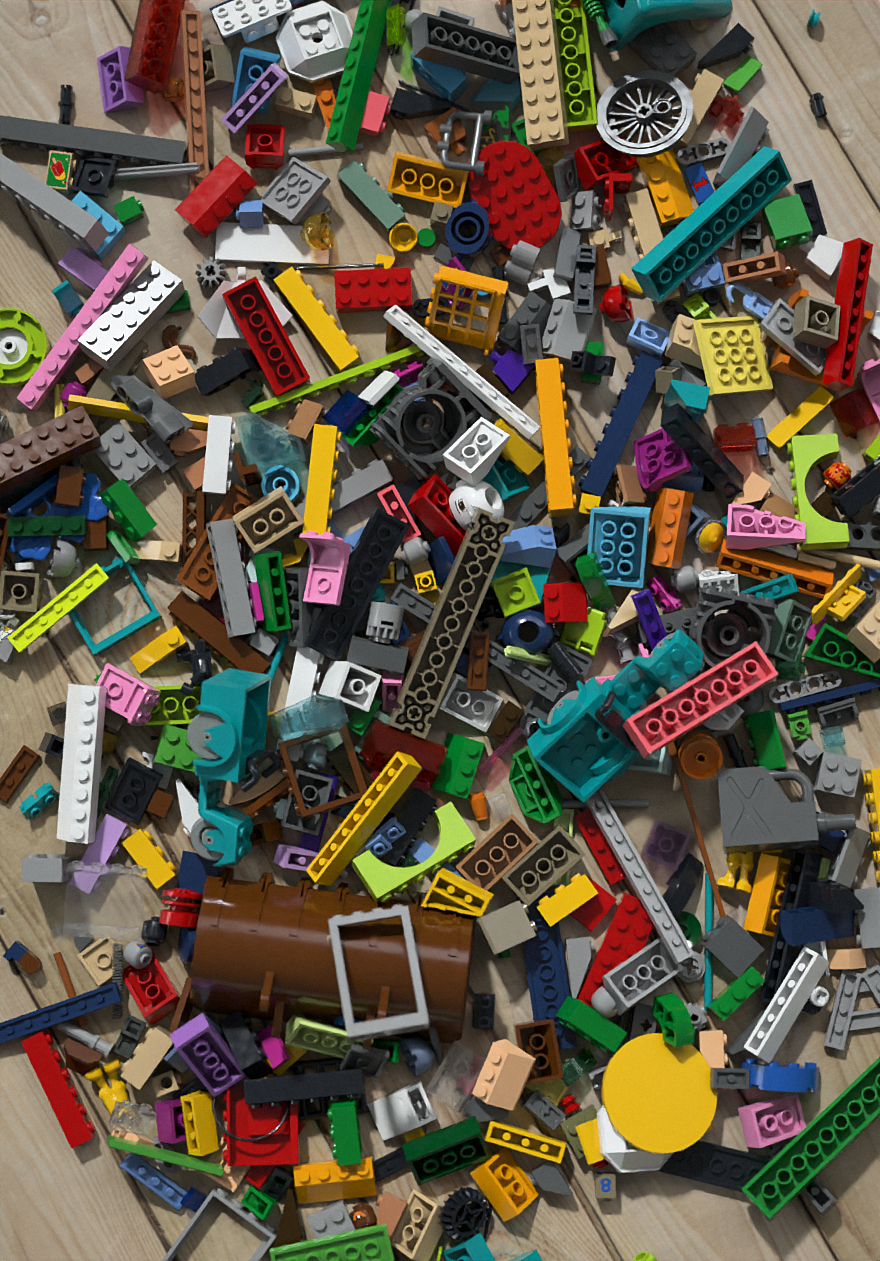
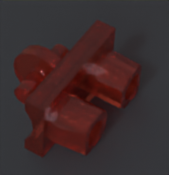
M717 94L709 111L716 118L721 112L728 115L723 123L729 128H732L736 123H740L745 114L740 111L742 105L737 102L740 97L737 94L733 98L729 95L722 98Z

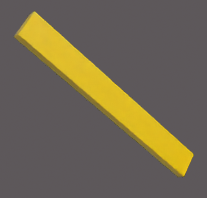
M69 395L68 411L83 406L87 414L147 423L140 414H134L125 403ZM182 413L193 422V426L190 429L208 431L209 417Z

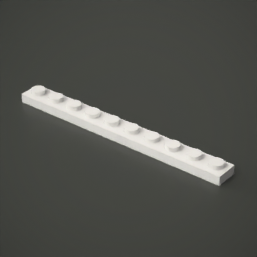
M396 304L386 311L383 317L391 325L400 330L405 337L413 341L430 357L443 362L468 389L490 406L493 411L502 416L507 423L515 427L521 435L530 439L540 429L536 422Z

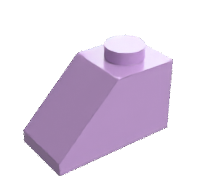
M278 843L273 862L284 868L306 871L319 853L297 846Z

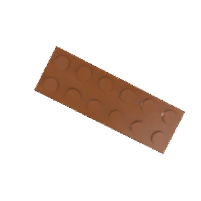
M233 483L210 522L232 519L234 515L245 509V504L248 500L257 497ZM206 528L176 581L209 601L218 584ZM238 529L236 534L237 542H240L242 546L245 538Z

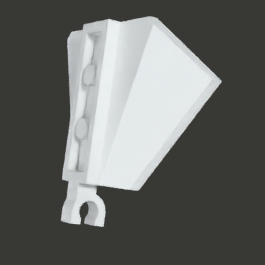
M245 267L237 268V282L223 281L198 315V319L215 339L245 340L222 297L223 293L245 282ZM259 280L282 326H284L293 315L264 282Z

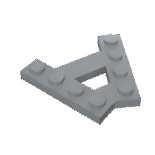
M879 964L874 965L861 974L845 969L841 970L823 1045L843 1050L848 1031L880 1026V1008L853 1011L856 996L859 992L871 991L880 1005Z

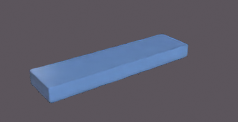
M129 1153L119 1164L122 1169L178 1211L191 1197L188 1191L141 1155Z

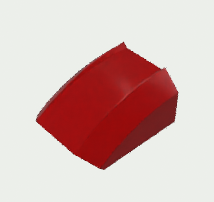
M248 124L245 146L246 165L253 169L269 168L277 170L284 164L285 125Z

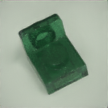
M250 378L246 381L253 390H248L243 395V400L241 401L248 410L250 406H253L264 395L262 384L256 379L252 381Z
M797 655L796 662L776 661L777 680L800 681L801 673H805V662H802V655Z

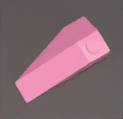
M729 504L726 549L746 550L805 541L806 523L785 516L777 517L771 515V512L766 510L765 512L755 510L750 505Z

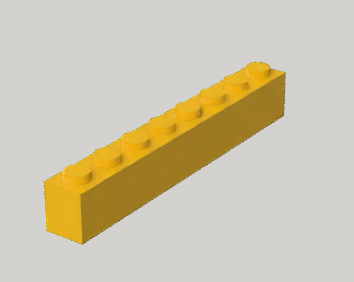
M397 751L306 869L315 883L331 887L422 770V767L412 756Z

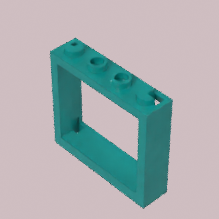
M121 556L112 560V564L108 567L102 566L101 569L107 576H110L126 567L151 612L95 644L74 608L69 614L95 656L162 618L132 565L126 563Z

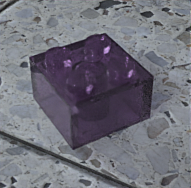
M654 819L639 855L677 870L692 834Z

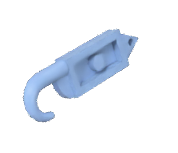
M739 282L730 284L726 290V296L731 303H734V299L731 296L733 289H737L745 294L742 302L744 308L760 320L764 319L774 304L758 292H754Z

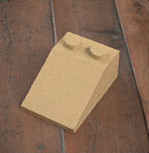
M678 314L670 330L665 356L703 369L693 324L696 320Z

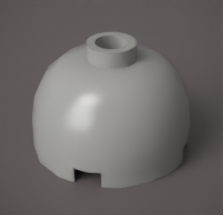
M59 538L54 541L48 560L52 565L51 567L47 566V575L59 578L67 577L74 568H78L80 558L77 557V550L74 545Z

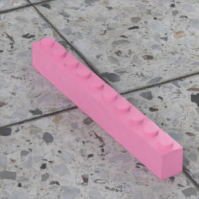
M128 244L17 396L19 401L31 410L38 411L54 389V386L57 385L82 351L78 339L128 288L149 259L146 255L131 244Z

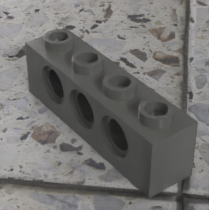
M842 521V523L848 524L849 544L847 548L836 549L880 551V540L875 541L872 538V532L880 534V525H873V522H861L860 525L853 524V521ZM853 531L861 533L860 540L853 538Z

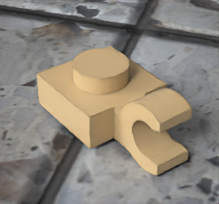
M607 229L588 232L590 245L596 247L604 246L605 250L610 249L609 243L622 241L621 231L607 234Z

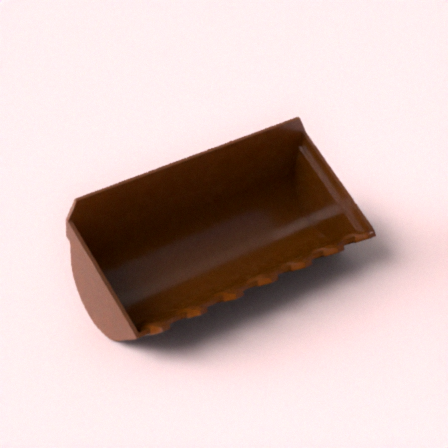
M227 867L220 877L207 876L195 937L189 996L190 1004L201 1012L231 1015L240 1010L244 1015L248 1014L250 1018L272 1020V1038H280L283 1022L288 1023L293 1014L334 1024L335 1018L344 1016L328 919H332L335 915L350 916L358 911L368 913L376 908L386 910L391 909L394 905H403V907L408 906L429 1028H436L440 1042L453 1043L462 1039L477 916L457 913V911L440 910L434 907H423L421 905L426 897L423 892H417L413 899L414 902L389 899L384 903L382 901L375 903L371 896L349 894V884L345 882H340L336 892L310 889V878L302 877L297 885L298 887L272 884V873L266 872L263 873L259 882L233 879L234 868ZM402 917L338 927L353 1018L359 1019L361 1023L418 1013ZM429 1028L389 1035L404 1038L420 1036L431 1041ZM372 1038L364 1039L363 1049L371 1050Z

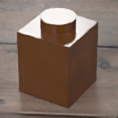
M156 789L147 811L151 812L150 816L158 820L161 817L167 818L176 797Z

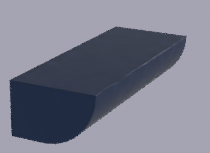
M810 906L780 911L782 935L786 942L792 946L854 937L855 910L830 913Z

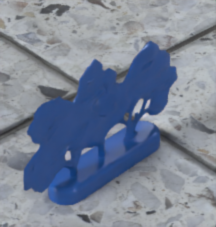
M57 473L12 505L6 511V515L11 517H23L25 515L26 517H39L33 515L32 510L45 502L48 511L42 516H86V520L97 521L108 515L110 509L103 504L100 496H96L101 482L95 473L90 475L83 473V475H86L85 486H81V493L84 494L82 505H79L77 510L53 507L54 502H50L48 498L55 494ZM58 536L61 540L68 541L73 539L74 542L82 543L85 536ZM9 537L11 541L8 549L12 552H19L21 557L44 560L51 550L52 537Z

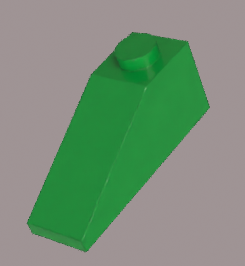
M596 552L578 557L575 565L595 608L602 610L614 606L615 601Z

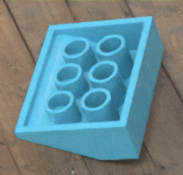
M636 506L591 508L587 554L596 552L608 585L643 588L651 508Z

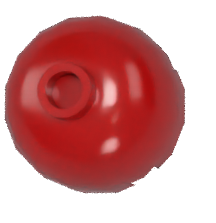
M623 284L607 289L600 304L601 313L603 315L606 314L607 318L615 323L627 322L633 319L632 304L626 297L629 294Z

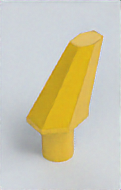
M624 272L618 276L627 290L639 295L643 294L640 285L633 278L629 279Z

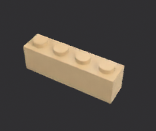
M704 69L702 74H697L693 82L695 84L693 90L689 89L693 100V116L689 127L677 143L682 148L688 147L724 82V79ZM681 112L676 113L675 116L680 117ZM669 123L668 126L674 128L677 124Z

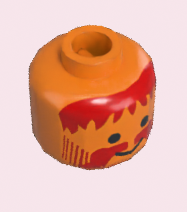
M833 462L823 472L825 479L823 483L829 489L834 488L838 490L851 479L852 471L844 462Z

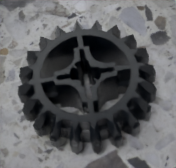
M460 1187L459 1190L454 1189L453 1195L448 1194L449 1198L447 1201H443L445 1205L440 1208L442 1213L438 1215L441 1219L439 1224L442 1226L443 1232L450 1238L467 1241L469 1237H474V1233H479L480 1227H484L483 1222L488 1220L485 1215L489 1213L487 1209L489 1204L486 1202L484 1195L478 1190H474L471 1187Z

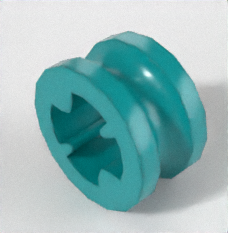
M812 9L806 26L812 25L815 29L821 12L815 13V10Z

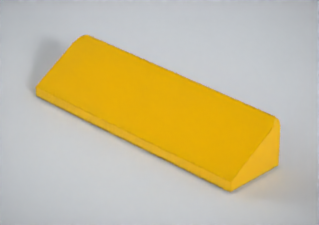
M820 386L767 434V440L779 450L791 439V436L798 433L831 403L835 397Z

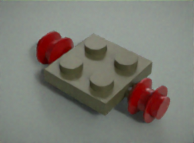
M569 1094L561 1099L562 1103L559 1106L566 1108L563 1112L564 1114H571L572 1116L562 1121L559 1126L577 1159H580L585 1154L575 1126L597 1118V1111L593 1104L578 1111L581 1103L575 1102L576 1095L572 1096ZM606 1159L595 1162L593 1168L598 1167V1169H602L609 1163Z

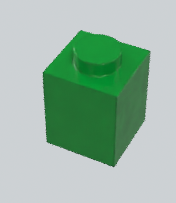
M134 196L113 205L124 227L144 218L142 211L145 209L141 201H136Z

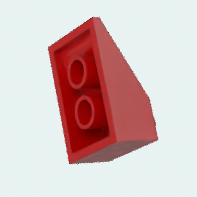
M604 139L579 147L574 152L578 177L586 191L605 184V179H608L609 173H627L639 166L635 157L621 153L610 146Z
M153 951L151 962L146 967L136 969L130 965L124 969L123 980L142 1014L152 1025L177 1009L181 995Z

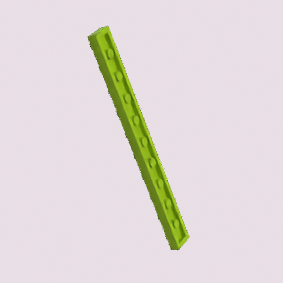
M417 345L255 404L250 406L253 417L261 418L268 415L269 411L283 410L288 404L293 403V405H296L299 402H303L304 398L309 396L311 398L318 397L325 390L334 391L340 388L339 385L344 383L347 385L353 384L360 377L369 378L375 375L376 371H388L393 368L392 365L398 363L403 365L410 362L411 358H422L428 354Z

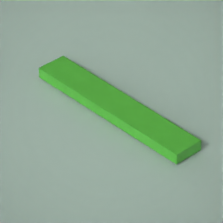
M109 1135L107 1139L108 1146L118 1150L220 1177L224 1171L222 1165L113 1135Z

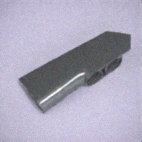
M113 375L110 385L134 414H140L165 444L175 440L193 426L191 420L136 376Z

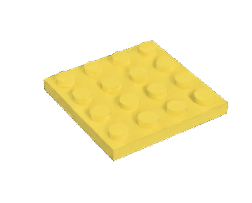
M756 316L700 319L693 322L707 387H710L709 396L774 389L765 349L760 342L761 331L758 327L759 322Z

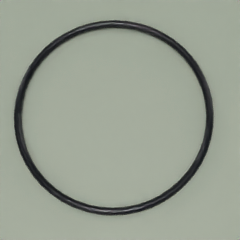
M271 1072L275 1077H279L276 1073ZM216 1096L212 1098V1111L218 1126L228 1136L245 1142L259 1141L274 1134L284 1123L289 1110V1101H287L285 1114L273 1131L259 1138L245 1139L234 1136L220 1124L215 1111Z

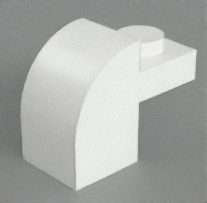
M543 270V279L537 277L530 280V283L527 284L528 293L530 291L537 293L547 289L552 303L554 299H565L570 297L571 294L566 280L553 277L554 270Z

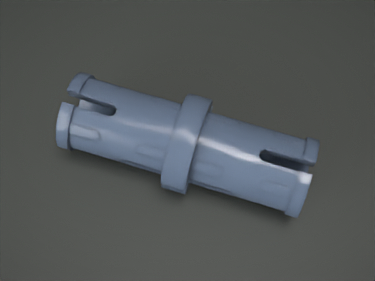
M763 418L751 419L754 435L752 439L755 441L757 457H766L769 455L766 440L768 436L764 430Z

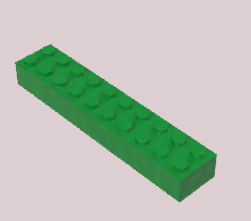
M880 1057L741 1189L742 1193L770 1222L880 1117Z

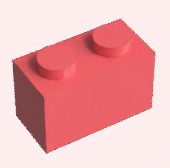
M369 91L359 132L378 138L381 132L384 133L387 124L384 120L386 115H390V97Z

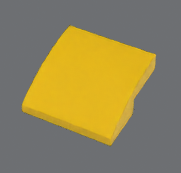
M597 1118L575 1126L588 1165L605 1159L600 1154Z

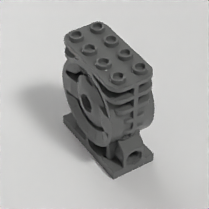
M432 357L426 362L428 365L418 374V385L401 391L392 400L390 406L386 407V412L384 414L380 413L377 416L379 419L375 423L371 422L369 424L371 426L369 430L377 438L379 437L383 441L382 444L389 451L395 453V457L402 464L409 467L408 471L420 480H427L429 478L428 474L431 471L435 472L437 470L436 466L439 463H444L443 454L481 417L489 421L493 416L443 362ZM444 382L448 386L447 392L438 389ZM419 397H428V398H432V399H434L435 401H437V402L440 404V406L442 407L443 411H444V414H445V425H444V415H443L441 409H440L436 404H434V403H432V402H430V401H428V400H417V401H414V400H415L416 398H419ZM460 399L463 403H465V406L463 408L461 404L458 402ZM426 418V424L420 426V421ZM400 423L404 434L410 440L420 444L431 443L435 448L432 450L428 445L417 446L407 442L400 432ZM443 428L449 432L448 435L443 431Z
M703 584V588L699 587L698 591L700 593L699 598H696L697 606L693 612L695 615L691 621L689 637L702 650L703 662L702 668L688 682L703 674L705 665L713 668L726 660L711 655L705 648L704 643L701 642V638L705 639L711 651L720 656H733L754 642L758 643L766 655L770 644V631L773 629L771 627L772 620H775L776 617L774 616L775 608H778L775 600L759 596L757 600V596L742 592L738 596L737 591L722 588L720 592L718 587ZM734 610L747 620L749 627L757 628V632L749 631L745 621L732 613H721L714 616L709 622H706V620L718 611ZM726 630H730L731 637L725 640L723 634ZM759 688L750 695L760 697L761 689Z

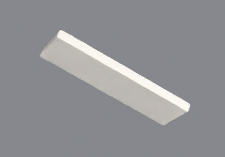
M221 222L217 226L215 260L219 258L220 261L329 265L330 227L263 224V227H240V223Z

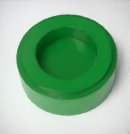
M423 228L418 232L417 242L423 248H430L435 244L436 235L433 230Z

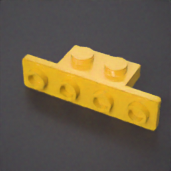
M856 564L853 568L849 569L846 576L836 583L831 592L827 593L823 600L813 607L811 611L813 624L817 625L826 614L843 622L866 598V592L854 586L862 577L861 565Z

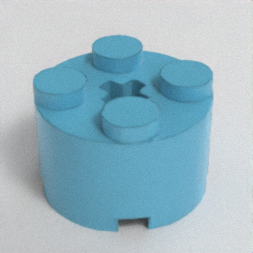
M284 466L270 468L265 473L261 482L264 496L279 487L278 484L282 483L285 485L284 490L294 503L299 498L301 492L300 481L296 473Z

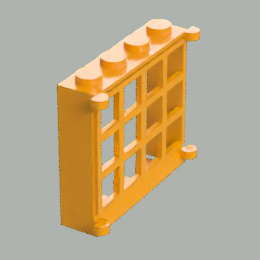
M441 266L439 273L435 272L433 284H436V286L432 287L430 294L433 302H429L427 313H430V317H426L424 327L436 338L485 349L484 356H488L489 351L493 352L508 282ZM442 282L456 285L455 294L441 291ZM460 286L474 289L473 298L459 296ZM478 291L492 294L491 302L487 303L476 300ZM443 296L454 299L452 308L438 305L439 297ZM457 300L471 303L470 313L456 310ZM475 305L489 308L488 316L484 317L473 314ZM437 310L451 313L449 322L435 319ZM454 315L468 317L467 327L454 324ZM472 319L486 322L485 330L471 328Z

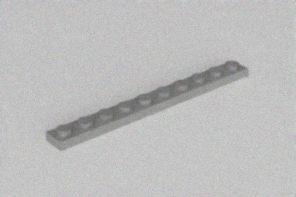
M600 787L585 802L674 962L678 964L695 954Z

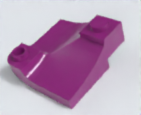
M663 428L634 441L638 479L642 487L648 492H655L663 488L662 483L691 470V459Z

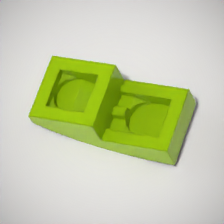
M698 293L683 303L685 310L695 320L717 318Z

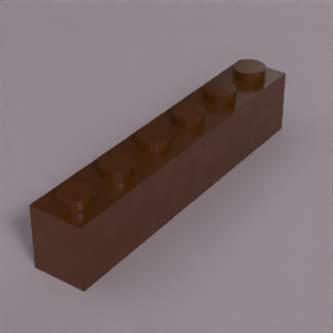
M181 591L167 607L171 611L169 613L171 617L176 621L181 619L185 623L183 627L190 633L194 631L200 635L198 639H205L206 646L211 644L214 647L213 652L220 658L224 655L229 659L227 664L233 669L239 668L243 671L265 674L270 668L271 664L237 636L228 638L226 627L184 591Z

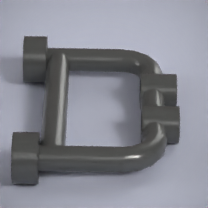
M485 110L484 114L455 111L447 117L445 124L440 125L439 135L443 136V140L437 143V153H440V161L446 168L475 172V176H484L485 161H478L483 125L491 126L493 111ZM456 119L476 121L470 163L448 160L452 125Z

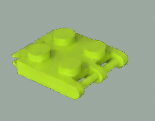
M587 606L588 622L566 623L560 642L563 645L566 644L574 647L577 651L582 650L590 653V656L595 657L607 621L604 620L606 613L596 609H592L590 612L591 607ZM567 639L572 640V641L577 642V643L574 644V643H572V642L567 641ZM582 645L590 647L592 650L582 647Z

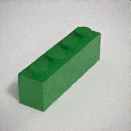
M281 552L254 555V562L264 613V631L291 629Z

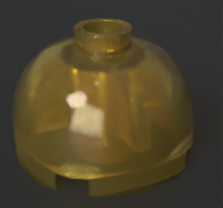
M325 212L310 215L304 221L300 232L302 241L315 251H325L334 247V230L329 229L328 224L332 223Z

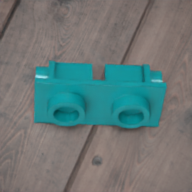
M49 782L47 784L44 783L35 791L38 797L35 799L33 795H30L21 803L19 808L22 814L31 820L33 817L38 816L47 805L53 803L60 794L53 789L54 787Z

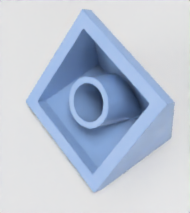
M637 317L625 344L661 358L668 343L670 331Z

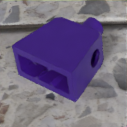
M494 349L488 357L496 364L492 369V373L512 395L535 368V363L523 364V356L511 349L504 355Z

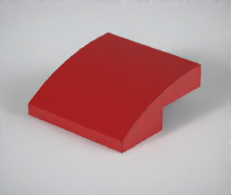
M587 876L598 894L569 913V915L592 932L617 899Z
M290 1101L284 1123L272 1135L290 1134ZM282 1102V1106L270 1107V1103L262 1104V1108L251 1109L250 1105H248V1135H267L273 1131L285 1114L286 1102Z

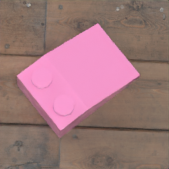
M798 1093L738 1108L747 1147L762 1148L798 1135L806 1128Z

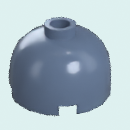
M411 1036L400 1041L402 1055L405 1054L407 1059L405 1061L406 1066L413 1076L421 1075L432 1067L434 1062L433 1055L435 1054L432 1043H428L426 1039L420 1036Z

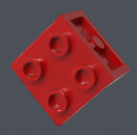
M609 173L608 179H605L603 196H607V198H605L603 205V215H607V220H611L613 213V191L617 194H624L626 191H630L632 174Z

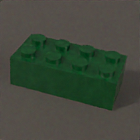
M476 1116L402 1144L407 1163L418 1186L492 1158Z

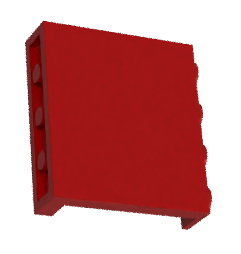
M230 1086L227 1090H224L223 1102H227V1110H223V1122H227V1131L234 1136L245 1139L264 1136L248 1135V1105H245L244 1086ZM298 1104L290 1105V1134L271 1135L259 1141L245 1142L236 1140L223 1132V1142H227V1150H223V1162H227V1166L298 1165Z

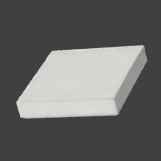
M384 370L358 398L362 402L374 406L400 378L396 374Z

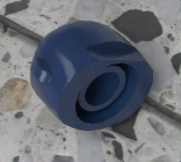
M472 199V202L460 204L449 217L445 230L446 241L450 251L456 255L459 262L463 258H475L482 254L492 240V227L487 211L477 204V200ZM473 225L477 228V232L471 238H464L460 235L462 227Z
M525 609L510 616L504 622L501 634L495 637L496 641L502 642L504 648H507V646L518 647L526 650L529 654L536 655L546 652L552 646L554 638L561 636L559 631H554L552 623H545L544 614ZM522 627H533L536 630L537 638L530 643L522 641L519 637V630Z

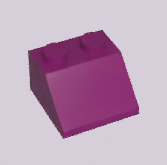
M173 1098L155 1103L158 1142L174 1144L187 1140L183 1111L180 1108L182 1105L181 1098Z

